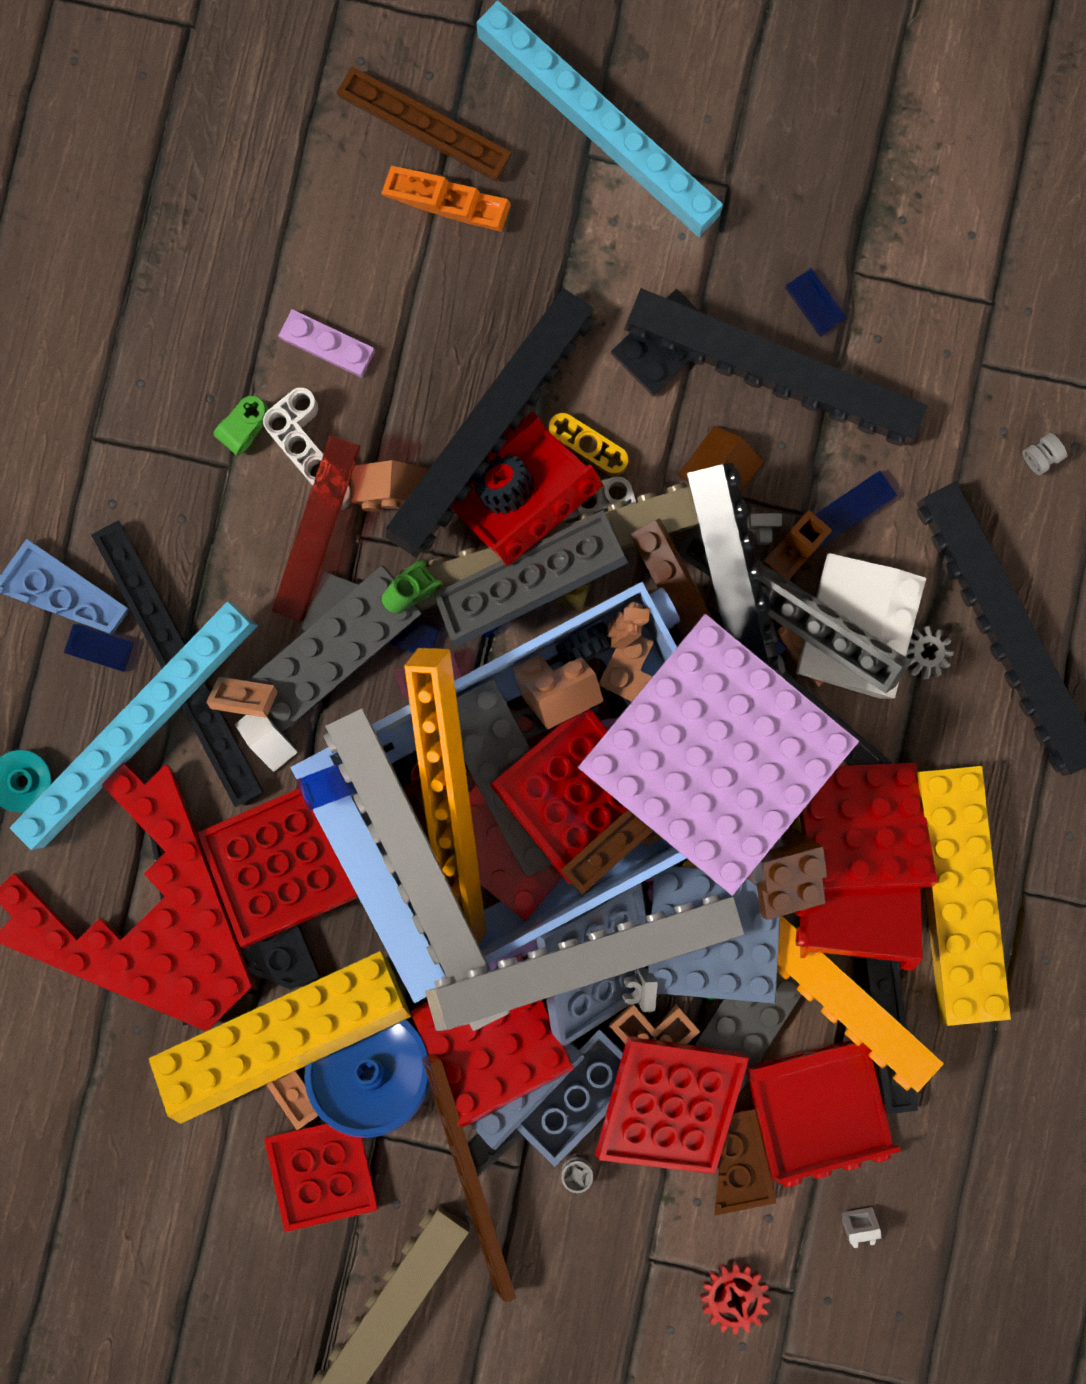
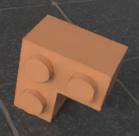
M394 460L352 466L349 503L362 505V510L371 512L380 511V507L400 509L429 469Z
M640 636L625 648H616L601 677L599 686L632 702L653 677L641 671L654 642Z
M541 655L528 659L524 663L512 668L521 696L547 730L603 702L596 674L582 657L570 661L554 671Z
M630 1004L609 1022L610 1027L625 1044L628 1036L687 1044L700 1033L698 1028L677 1004L654 1025L635 1004Z

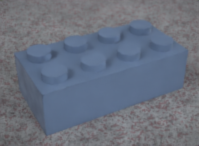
M599 1026L577 1047L585 1058L516 1128L554 1167L606 1115L623 1050Z

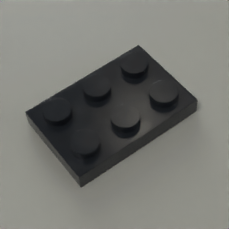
M677 288L667 297L669 300L700 312ZM629 334L611 351V355L652 397L690 362L685 354L675 351V353L663 351L658 347V343L648 339L645 342L632 338Z

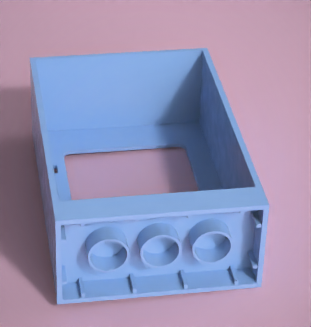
M640 582L455 680L456 698L491 679L496 683L506 703L521 696L512 668L538 655H541L545 661L559 655L555 647L556 645L600 622L605 621L608 626L609 620L632 602L643 604L645 609L650 608L649 621L642 626L641 636L653 641L654 644L641 671L654 676L677 648L668 630L679 623L680 618L663 588L649 594L643 582ZM611 647L592 658L601 659L607 667L616 648ZM561 660L550 667L554 671L564 666ZM623 698L628 707L631 701ZM410 704L372 724L382 747L392 742L395 748L386 752L391 764L416 750ZM328 747L290 768L413 1002L416 1003L426 997V990L436 988L434 981L441 979L446 974L440 963L434 965L426 947L431 945L426 933L420 935L415 927L412 916L416 915V912L411 902L405 904L400 896L397 886L402 883L397 873L390 874L382 856L387 854L382 842L376 844L369 832L368 825L372 824L367 811L361 814L354 801L353 795L357 794V791L352 781L349 783L345 782L338 765L343 762L338 752L332 753ZM664 839L643 846L641 842L583 895L573 884H568L562 877L526 922L501 901L484 910L487 932L479 945L487 963L495 961L686 859V857Z

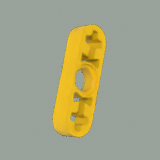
M559 413L551 418L549 432L568 450L607 475L618 476L626 470L628 455L624 449L569 414ZM564 421L568 422V430L574 434L577 428L581 430L576 436L574 444L570 443L572 436L568 433L557 434L556 423L563 424ZM584 437L594 438L597 442L596 450L591 453L582 451L579 446L581 439ZM602 445L608 447L604 452L608 456L614 457L615 454L620 456L619 462L622 464L621 466L615 465L613 468H610L608 466L609 460L602 455L600 461L595 459L600 454Z

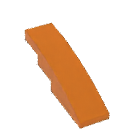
M392 165L381 193L387 198L439 216L502 232L511 206L508 199L482 194L477 188L451 183L443 176Z

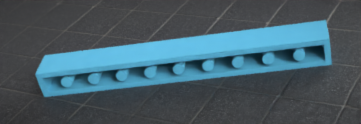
M498 0L477 21V32L480 40L695 235L700 238L717 220L723 204Z
M227 601L16 820L10 829L30 850L45 848L103 787L102 784L152 737L258 625L237 604Z

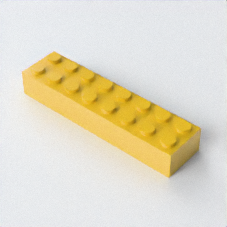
M982 766L916 772L924 817L927 818L938 881L935 886L925 887L939 1021L950 1026L1011 1020Z
M379 951L148 1059L167 1116L181 1124L410 1018L411 1015L391 965Z

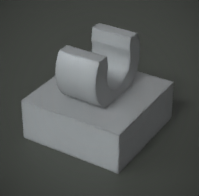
M782 513L749 515L747 518L749 531H757V545H770L772 543V531H778L782 526Z
M637 969V978H624V984L627 988L635 987L634 992L630 994L624 993L622 997L627 1004L638 1003L643 1012L655 1011L658 982L653 973H648V969Z
M873 1207L842 1212V1222L849 1243L854 1248H858L859 1242L869 1241L870 1245H874L876 1239H881V1230Z

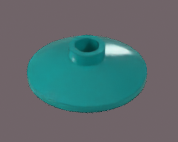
M15 750L0 757V806L11 812H25L52 784V777L48 765L40 756L26 750ZM26 776L28 784L22 788L19 785V778Z

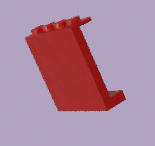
M533 412L524 418L516 431L511 429L505 437L508 441L500 454L496 455L493 453L489 458L493 462L497 456L501 455L504 458L505 454H510L512 458L515 455L522 460L534 479L533 484L535 486L534 490H530L532 493L530 499L525 498L526 503L523 506L519 504L517 506L518 509L515 511L509 509L507 514H503L501 511L499 514H496L492 510L487 509L474 488V483L476 482L474 479L470 484V487L473 489L464 503L458 501L452 509L507 567L604 486L594 468L590 464L588 466L583 464L545 428L540 418Z
M920 887L824 892L825 904L795 912L796 916H800V927L797 928L795 937L796 946H800V958L805 959L811 951L900 961L901 969L914 970L923 959Z
M847 1040L746 1067L772 1180L783 1184L784 1187H791L801 1184L802 1178L813 1176L814 1179L825 1178L832 1175L831 1170L842 1167L845 1171L862 1167L861 1162L868 1160L884 1162L891 1159V1154L901 1152L900 1147L893 1145L873 1060L868 1056L872 1050L863 1042L857 1046L852 1040Z

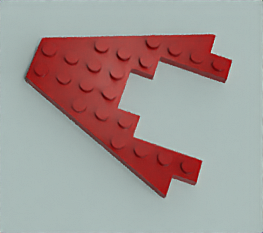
M123 763L102 786L165 851L144 873L149 881L165 897L124 938L104 918H99L79 938L18 873H13L0 886V905L12 917L0 929V944L201 1030L208 1031L254 987L172 767L165 764L146 783L127 763Z

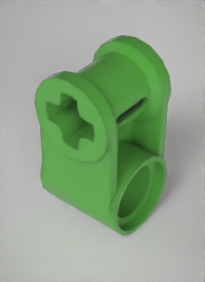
M256 396L243 398L229 416L223 419L217 426L213 436L236 456L241 455L264 427L263 418L269 407ZM251 407L259 412L257 417H254L249 412Z
M424 559L417 561L406 571L397 575L384 591L382 603L388 611L396 614L403 613L418 602L429 598L443 585V582L436 580L426 568L427 563Z

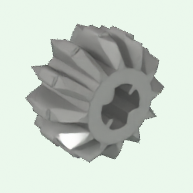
M930 626L924 627L922 633L917 628L912 631V638H910L906 654L913 665L910 675L916 676L921 670L922 678L929 679L931 672L935 677L942 675L940 667L947 669L951 666L950 662L944 657L953 656L954 651L945 650L944 646L949 645L951 640L949 638L943 641L940 640L943 633L942 630H936L933 635ZM930 648L932 653L929 657L923 658L921 652L924 649Z

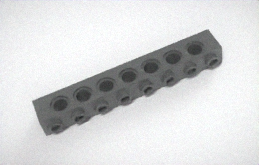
M700 527L692 528L678 553L682 559L711 577ZM756 559V562H759L762 567L763 580L761 584L763 593L767 594L770 601V611L768 614L771 618L884 693L897 686L912 662L910 659Z

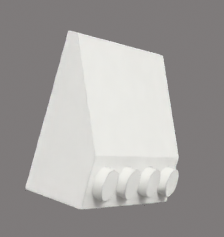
M829 553L826 557L816 599L906 657L926 578L900 569ZM804 640L796 670L797 674L879 699L895 698L898 684L889 692L884 693Z

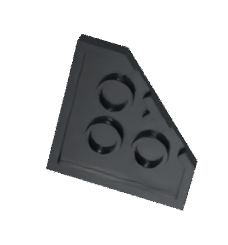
M299 924L246 948L240 947L250 974L265 978L291 990L321 976Z

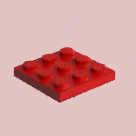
M325 1122L298 1130L269 1135L264 1138L284 1232L378 1210L379 1207L363 1138L343 1134Z

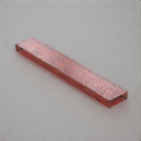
M329 435L272 608L273 612L298 622L303 621L361 445Z

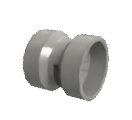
M1048 433L1040 439L1039 444L1030 445L1023 450V456L1033 472L1037 475H1042L1049 470L1052 463H1059L1067 457V452L1062 442L1053 433Z
M572 1156L565 1160L561 1170L562 1183L565 1188L572 1193H582L590 1188L593 1182V1171L587 1159L582 1156Z

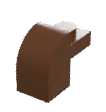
M808 510L763 561V564L789 580L831 533L832 529Z

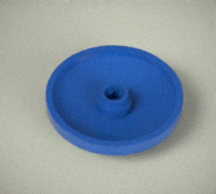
M403 1020L306 1065L304 1077L306 1092L318 1116L335 1130L359 1138H373L386 1135L407 1123L421 1107L430 1086L422 1062L423 1057L428 1056L420 1034L409 1022Z

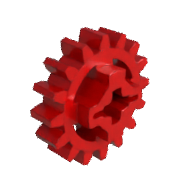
M733 1261L731 1269H727L722 1263L720 1264L721 1272L717 1274L711 1270L709 1273L712 1281H703L702 1283L703 1287L708 1291L700 1294L701 1301L707 1302L702 1307L704 1314L712 1313L709 1318L710 1324L714 1325L720 1322L719 1328L723 1333L728 1327L732 1328L734 1335L738 1334L739 1327H743L749 1333V1324L753 1322L760 1326L761 1322L758 1315L768 1314L763 1303H769L770 1297L762 1293L768 1289L766 1282H759L762 1276L758 1271L750 1274L751 1268L749 1264H745L741 1270L736 1261ZM733 1278H742L748 1282L741 1284L734 1281ZM723 1282L724 1285L720 1294L715 1295L716 1289ZM730 1287H733L734 1292L739 1296L740 1309L737 1308L736 1303H733L731 1299ZM755 1301L753 1308L747 1314V1309L750 1305V1302ZM723 1313H731L737 1318L726 1317Z

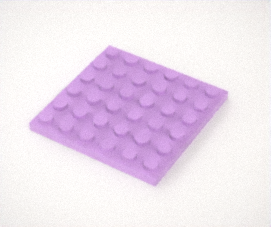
M704 614L578 768L733 896L859 741L709 616Z

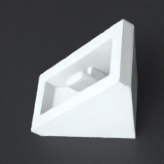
M245 715L234 724L247 745L273 772L298 753L268 716L264 718Z

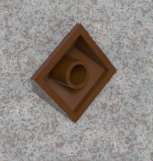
M714 426L679 472L678 476L689 483L687 474L689 472L733 462L734 468L738 469L741 476V486L739 487L741 493L763 464V460L742 437Z

